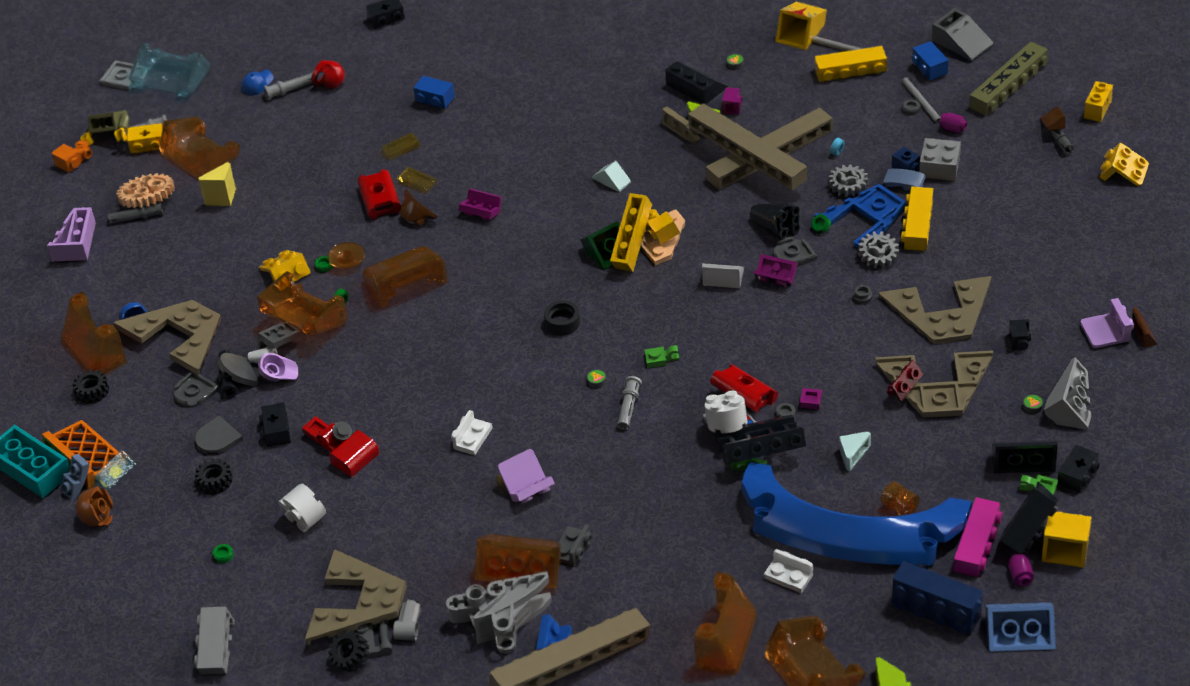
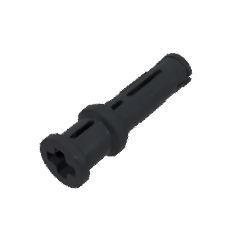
M222 350L219 353V358L223 353H226V350ZM221 372L219 378L221 396L226 399L235 397L238 392L235 386L236 382L231 380L232 376L225 372L223 374Z

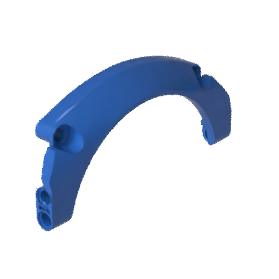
M756 462L749 463L741 484V490L749 507L756 508L753 531L755 533L811 553L865 563L901 565L903 561L914 565H932L935 563L938 542H946L965 529L972 510V501L950 497L934 508L909 515L869 517L844 514L812 505L797 498L778 483L772 473L771 465Z

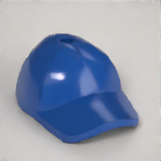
M269 70L248 73L242 80L241 91L248 95L260 94L264 91L263 86H268L272 82V73Z

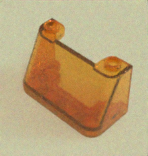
M195 116L164 121L160 140V152L164 157L194 177L199 178L235 159L239 154L240 144L235 141H228L225 146H219L205 136L206 124Z
M420 246L370 265L362 273L364 284L380 308L389 305V298L396 296L395 289L427 277L430 283L436 280L439 285L448 282L445 261L439 254L427 246Z
M288 271L283 273L257 296L259 309L262 313L289 324L307 335H318L342 327L347 322L343 297L336 295L327 302L304 292L302 284L296 285L292 280L294 274Z
M82 291L75 294L69 300L61 339L64 346L87 372H89V369H92L93 372L96 369L99 370V373L102 371L105 375L126 364L127 359L119 332L114 326L104 324L95 328L96 325L92 320L88 307V298Z
M716 571L713 581L717 597L715 611H719L720 615L717 624L704 623L697 628L694 637L696 669L724 675H735L742 667L757 619V610L732 575Z
M818 615L778 621L765 648L768 661L789 686H857L863 681L866 672L856 663L849 664L846 669L841 665L823 643L827 628Z

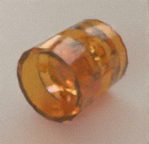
M892 481L884 489L880 501L883 505L891 510L894 509L897 514L902 516L915 512L919 505L920 497L912 491L906 490L898 482Z

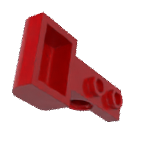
M315 416L302 427V432L331 452L329 453L330 463L350 477H353L379 455V448L375 441L360 430L354 432L345 441H339L332 434V428L335 424L331 423L328 425Z

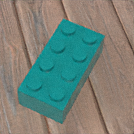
M15 424L0 436V470L41 498H44L62 483L63 474L70 472L67 458Z

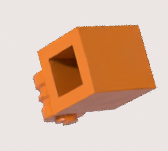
M80 140L75 143L76 148L74 149L66 144H62L51 153L55 166L68 173L77 168L84 159H89L92 156L93 152L89 148L88 142Z

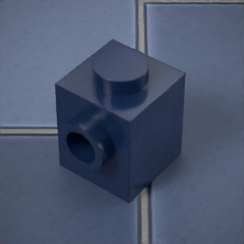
M902 147L892 155V169H906L918 172L920 169V155L906 147Z

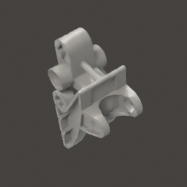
M548 573L533 574L532 577L531 575L518 577V579L516 577L504 579L503 582L502 580L494 581L488 585L487 590H484L480 585H472L466 590V593L454 595L447 599L448 618L453 623L471 621L476 631L478 644L496 640V646L500 653H511L516 648L517 630L542 613L552 603L550 592L538 594L549 583ZM486 598L491 600L489 604H487ZM504 641H510L512 643L511 646L507 648H504L500 645Z

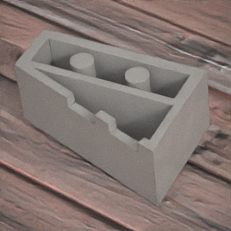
M201 607V614L197 616V626L200 629L199 635H196L198 655H195L194 665L201 675L227 674L230 654L228 642L232 641V635H229V626L234 625V619L227 607Z

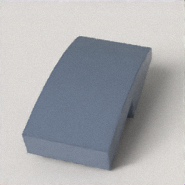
M888 169L883 183L885 187L902 186L904 191H911V187H922L926 176L923 173L912 170Z
M79 454L71 456L70 472L62 476L61 491L72 501L79 495L85 483L90 465Z

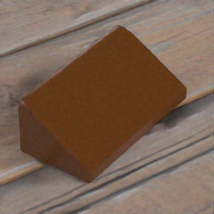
M1058 106L1040 117L1047 130L1066 128L1065 114Z
M1133 307L1131 319L1143 347L1157 345L1145 317L1136 307Z

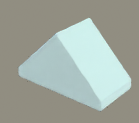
M617 161L603 167L592 176V179L619 193L631 183V180Z
M862 432L839 437V449L846 470L851 471L871 446V433Z

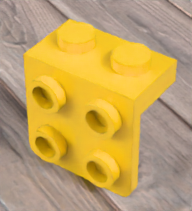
M1121 142L1106 152L1104 156L1106 159L1100 167L1102 171L1099 177L1101 179L1107 180L1117 172L1136 186H1140L1143 183L1149 165L1147 160Z
M289 250L280 252L278 254L279 257L275 259L269 258L263 261V265L259 267L261 271L270 272L277 289H281L311 273L303 254Z

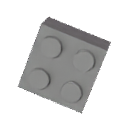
M925 138L920 159V173L925 174V178L956 181L961 142Z

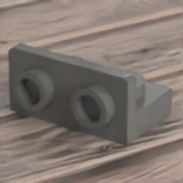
M286 320L259 332L257 348L262 349L268 346L272 349L278 348L301 337L302 330Z
M585 524L582 530L568 526L554 549L551 559L574 567L577 561L583 558L586 545H590L592 541L590 525Z

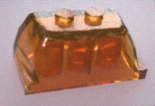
M501 534L481 536L477 539L474 580L489 582L502 580L503 582L504 579L515 577L518 579V577L531 575L532 577L533 574L547 572L549 583L544 588L557 589L561 545L555 540Z

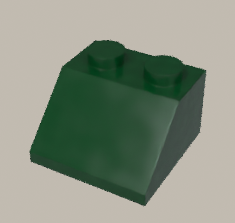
M618 221L580 239L587 255L603 270L613 265L610 259L620 228Z

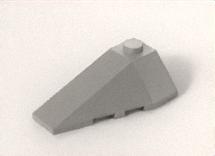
M1076 357L1071 360L1048 397L1044 411L1047 417L1052 419L1057 425L1087 429L1091 419V411H1086V404L1090 403V398L1085 392L1089 388L1088 371Z

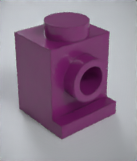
M725 88L722 99V112L724 114L740 115L743 97L740 96L739 88Z

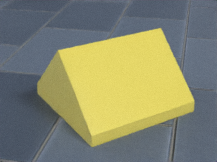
M227 162L198 178L205 205L231 206L236 187L230 163Z

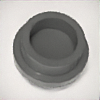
M860 285L854 290L853 297L858 302H868L872 299V291L868 286Z
M340 421L333 426L332 434L335 439L345 441L351 436L352 428L348 423Z

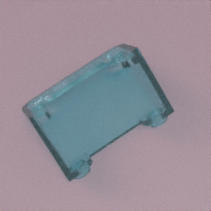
M141 42L128 79L134 83L133 86L140 89L147 87L178 93L182 97H188L194 93L209 72L211 65L201 53L194 52L193 55L189 54L188 57L164 53L159 48H156V50L150 49V44Z

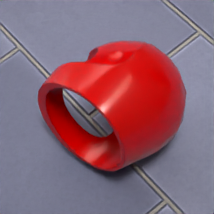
M322 60L315 67L311 81L316 86L324 83L328 89L336 88L344 81V69L338 62ZM324 72L323 76L317 81L319 73Z

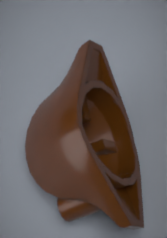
M405 189L401 215L408 223L422 226L426 220L438 218L436 214L418 202Z

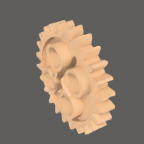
M158 173L153 176L151 174L148 176L142 175L141 178L135 177V180L123 183L124 186L119 187L120 189L117 190L116 195L119 204H122L123 207L127 205V208L131 206L133 208L137 206L142 208L144 205L148 207L150 204H156L157 201L162 202L163 198H168V195H172L175 186L172 178L168 175L164 176V174L158 176Z

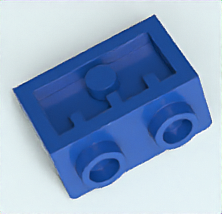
M550 614L542 615L536 650L539 651L552 643L566 639L571 635L572 627L570 625L559 626Z

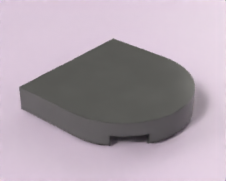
M794 237L781 239L774 249V257L795 261L798 263L797 266L817 260L816 253L810 244L803 239L798 240L794 239Z
M223 353L220 356L217 364L223 374L225 372L232 376L231 380L254 387L257 386L259 381L247 357L232 353Z
M191 371L175 385V400L182 406L196 407L214 396L220 390V386L204 376Z
M218 416L198 430L195 440L201 452L205 454L218 452V454H221L243 441V437L223 418Z

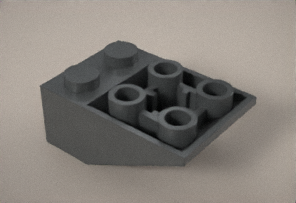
M956 8L932 24V41L970 61H973L994 45L993 41L969 15Z

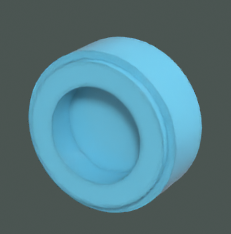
M836 138L831 145L830 154L838 156L844 148V140Z

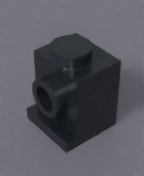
M1029 319L1009 320V338L1012 350H1025L1028 348V342L1031 341Z

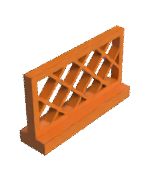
M83 420L54 434L49 431L42 434L43 443L67 458L69 466L71 464V456L79 454L81 457H91L90 461H87L90 465L84 486L88 489L95 485L94 480L108 474L111 467L120 465V468L127 463V459ZM80 428L85 430L84 433L74 432ZM66 437L68 441H60L58 439ZM72 438H82V442L72 441ZM86 439H95V440H96L95 443H93V442H85V441H86ZM70 447H80L79 451L69 449ZM83 448H94L93 452L83 451ZM97 449H107V453L97 452ZM95 458H105L104 462L94 461ZM108 459H118V461L108 462ZM92 467H102V469L94 472Z

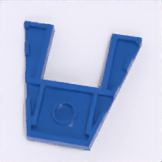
M878 184L859 193V196L856 198H848L839 206L833 205L827 208V211L822 214L830 219L832 225L855 209L876 223L853 241V245L858 248L861 238H865L867 233L872 236L875 231L877 235L880 232H883L884 235L905 208L906 201Z

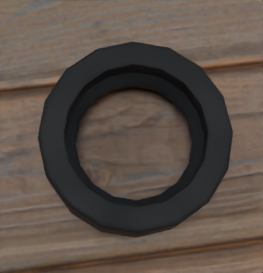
M566 300L551 303L544 311L545 327L549 332L556 335L573 333L580 325L579 308L573 302ZM564 313L573 316L571 319L563 322L552 319L555 315Z

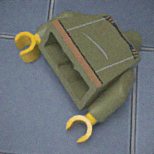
M126 110L87 116L89 126L86 133L80 137L81 140H85L88 142V145H91L94 142L91 135H94L95 132L116 130L114 135L119 142L121 138L123 141H126L127 136L124 131L129 127L130 117Z

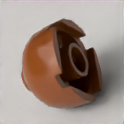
M100 486L85 490L77 499L75 512L77 517L86 526L102 527L110 524L113 515L108 517L110 509L113 508L111 497L104 488L100 489Z

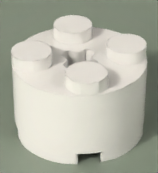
M731 390L722 395H709L706 397L705 411L709 430L715 432V429H719L721 433H730L742 429V424H747L745 401L742 396L737 394V391Z
M299 484L279 501V504L287 511L284 513L286 518L291 522H298V528L305 533L326 514V510L320 500L316 501L313 497L315 494L306 485Z

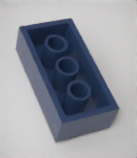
M906 561L902 562L893 577L892 605L900 610H907L920 618L925 617L935 621L938 625H945L959 633L969 635L972 634L981 618L983 591Z

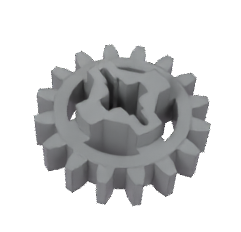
M852 164L848 167L842 165L841 169L836 167L835 171H831V175H829V188H832L833 193L838 191L839 196L843 193L845 197L848 194L854 197L855 193L859 194L861 190L865 191L866 186H868V174L864 173V169L859 170V166L852 167Z
M874 231L871 236L867 233L866 237L861 238L859 243L858 256H862V262L868 261L867 266L874 264V268H877L880 265L883 269L884 265L887 264L890 267L891 263L896 262L898 257L899 244L895 243V238H889L890 234L884 236L883 232H880L877 235Z

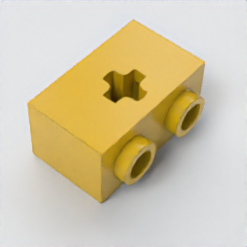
M1095 82L1085 102V119L1102 121L1112 101L1113 85Z
M162 123L129 127L127 141L130 152L139 153L165 149V133Z

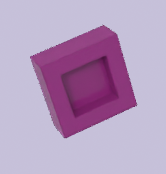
M803 388L800 408L819 410L822 390Z

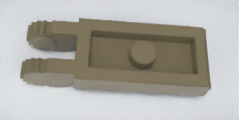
M669 107L662 109V124L691 143L700 142L699 133L689 128L688 120Z

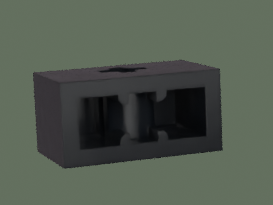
M382 0L366 5L367 17L374 29L405 19L404 9L399 0Z
M285 403L261 406L262 414L259 415L260 425L264 426L261 429L262 440L267 441L268 447L291 443Z
M1075 445L1058 471L1057 484L1078 493L1081 492L1083 487L1087 488L1091 481L1092 473L1096 474L1099 469V453Z

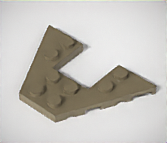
M991 276L954 281L953 286L961 307L956 309L925 313L917 287L879 292V298L886 301L891 306V309L897 311L905 321L914 325L917 331L926 336L932 344L972 339L974 328L976 327L991 283Z
M194 300L115 321L113 324L114 329L140 343L145 342L167 324L190 336L187 341L169 353L170 359L199 375L203 361L205 362L206 354L211 347L212 338L215 336L219 326L221 315Z
M993 351L954 353L957 381L919 383L917 381L905 398L922 418L962 416L993 358ZM915 355L875 357V364L893 383L903 371L904 366L908 365L911 360L915 361Z
M334 550L325 576L326 585L363 586L356 609L315 608L305 637L306 644L309 645L311 640L327 635L331 638L339 632L343 634L344 630H357L358 626L369 622L373 625L383 620L398 617L407 588L406 581L338 550Z

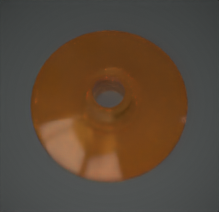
M353 242L340 243L334 246L328 254L330 264L340 269L355 267L365 257L363 247Z

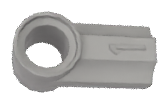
M407 600L405 603H402L399 620L395 621L394 624L395 640H417L415 636H418V619L421 607L414 600Z

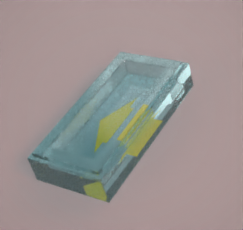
M122 449L94 477L109 490L136 463Z

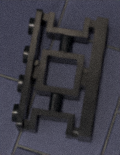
M792 414L742 425V429L735 432L721 433L720 430L715 431L718 451L724 452L729 464L806 446L803 427H797Z

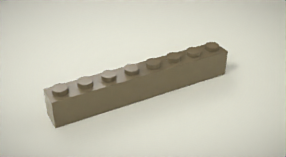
M701 104L688 113L689 128L791 191L807 181L806 165L731 121L713 108Z
M818 108L767 134L761 139H764L788 155L832 132L833 118L821 108ZM731 153L706 166V179L718 190H721L756 172L757 169Z
M637 608L624 611L612 619H606L596 626L588 627L580 633L570 635L564 640L552 643L539 651H533L523 658L515 659L507 665L495 668L490 672L489 686H544L646 640L649 636L650 624Z

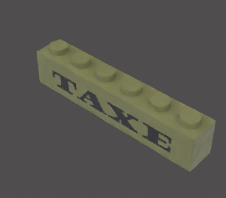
M1029 42L970 94L969 108L985 116L990 112H994L999 104L1004 103L1009 95L1015 93L1018 87L1025 84L1032 75H1035L1042 66L1044 67L1047 64L1048 49Z

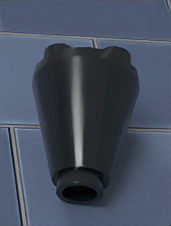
M791 203L753 205L750 209V217L779 239L791 237L800 230V208Z

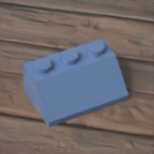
M1053 604L985 605L989 651L1055 649Z

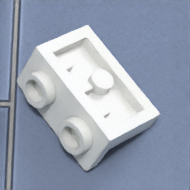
M469 410L466 416L462 417L458 428L452 432L451 441H453L454 449L476 455L492 430V424L475 419L473 411Z
M775 549L773 561L765 571L764 579L802 593L813 577V564L806 559H801L788 552Z

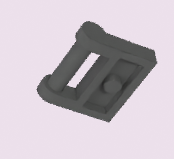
M383 620L373 625L369 622L358 626V629L354 630V632L368 641L367 644L370 649L366 650L370 653L369 656L365 655V658L387 655L393 652L388 635L387 625L389 620ZM379 627L381 645L375 647L373 628Z

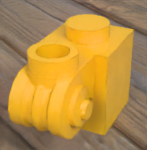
M651 209L646 230H649L654 240L658 239L662 245L680 234L674 220L667 211L659 215L657 210Z

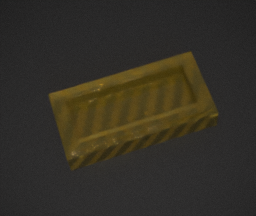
M411 132L381 148L388 159L391 160L421 145Z
M407 167L398 176V182L428 193L437 183L436 178L410 167Z

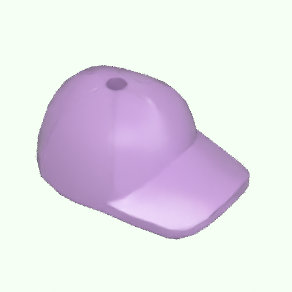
M266 353L259 360V373L269 381L296 380L298 377V366L296 362L274 353Z

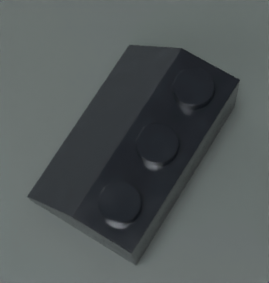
M678 61L665 69L667 86L701 104L706 105L728 87Z
M1054 440L992 442L994 473L1055 472L1058 442Z
M1037 482L1003 530L1000 541L1022 554L1024 549L1028 551L1035 542L1032 538L1036 532L1040 534L1047 525L1044 523L1048 515L1052 517L1059 508L1056 505L1058 499L1041 483Z

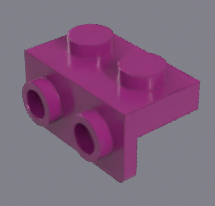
M469 189L467 199L459 203L458 211L465 212L469 216L477 215L481 216V219L490 220L500 213L502 197Z
M761 254L757 270H754L753 274L758 277L757 280L768 282L773 280L776 281L775 284L780 286L792 285L798 263Z

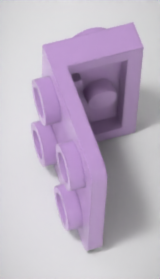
M1118 298L1111 299L1108 314L1081 320V326L1093 348L1131 340V331L1134 329L1133 320L1128 317L1126 307L1121 304Z
M532 449L517 454L499 463L497 466L513 502L521 501V503H525L533 499V494L537 492L539 495L550 490L549 486L555 484L551 476L545 477Z

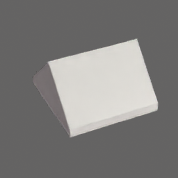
M702 263L703 285L740 288L744 267Z

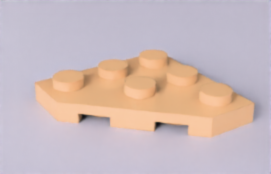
M677 210L668 212L681 234L685 226V219ZM645 229L640 248L655 266L672 259L673 251L680 239V234L661 245L658 239L654 240L649 230Z

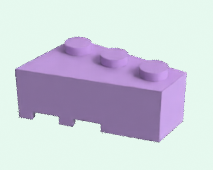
M73 208L63 222V228L56 232L53 242H49L47 245L52 262L88 260L96 225L92 208Z

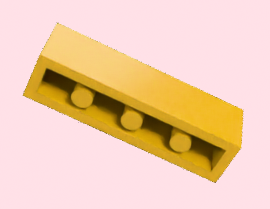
M882 46L815 56V71L819 82L887 71V57Z
M911 187L910 194H907L906 205L909 206H905L904 217H907V219H903V230L905 231H902L901 242H904V249L927 251L933 204V188Z
M629 193L610 259L613 266L618 270L634 271L652 208V203L646 195Z

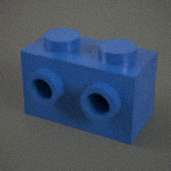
M931 41L913 47L912 62L929 80L948 74L949 60Z
M422 76L413 87L415 101L446 109L455 97L453 83L427 76Z

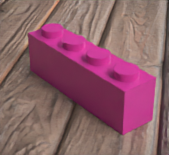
M975 498L954 558V572L979 577L980 571L985 570L987 564L985 556L986 554L990 555L992 550L991 539L995 540L998 527H996V524H1001L1003 512H1000L999 502Z

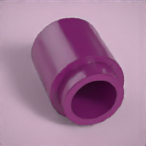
M948 112L947 114H942L939 126L943 127L944 130L960 134L966 130L967 121H965L964 116Z
M1023 554L1012 556L1009 560V569L1014 583L1018 586L1029 585L1034 580V573L1029 559Z

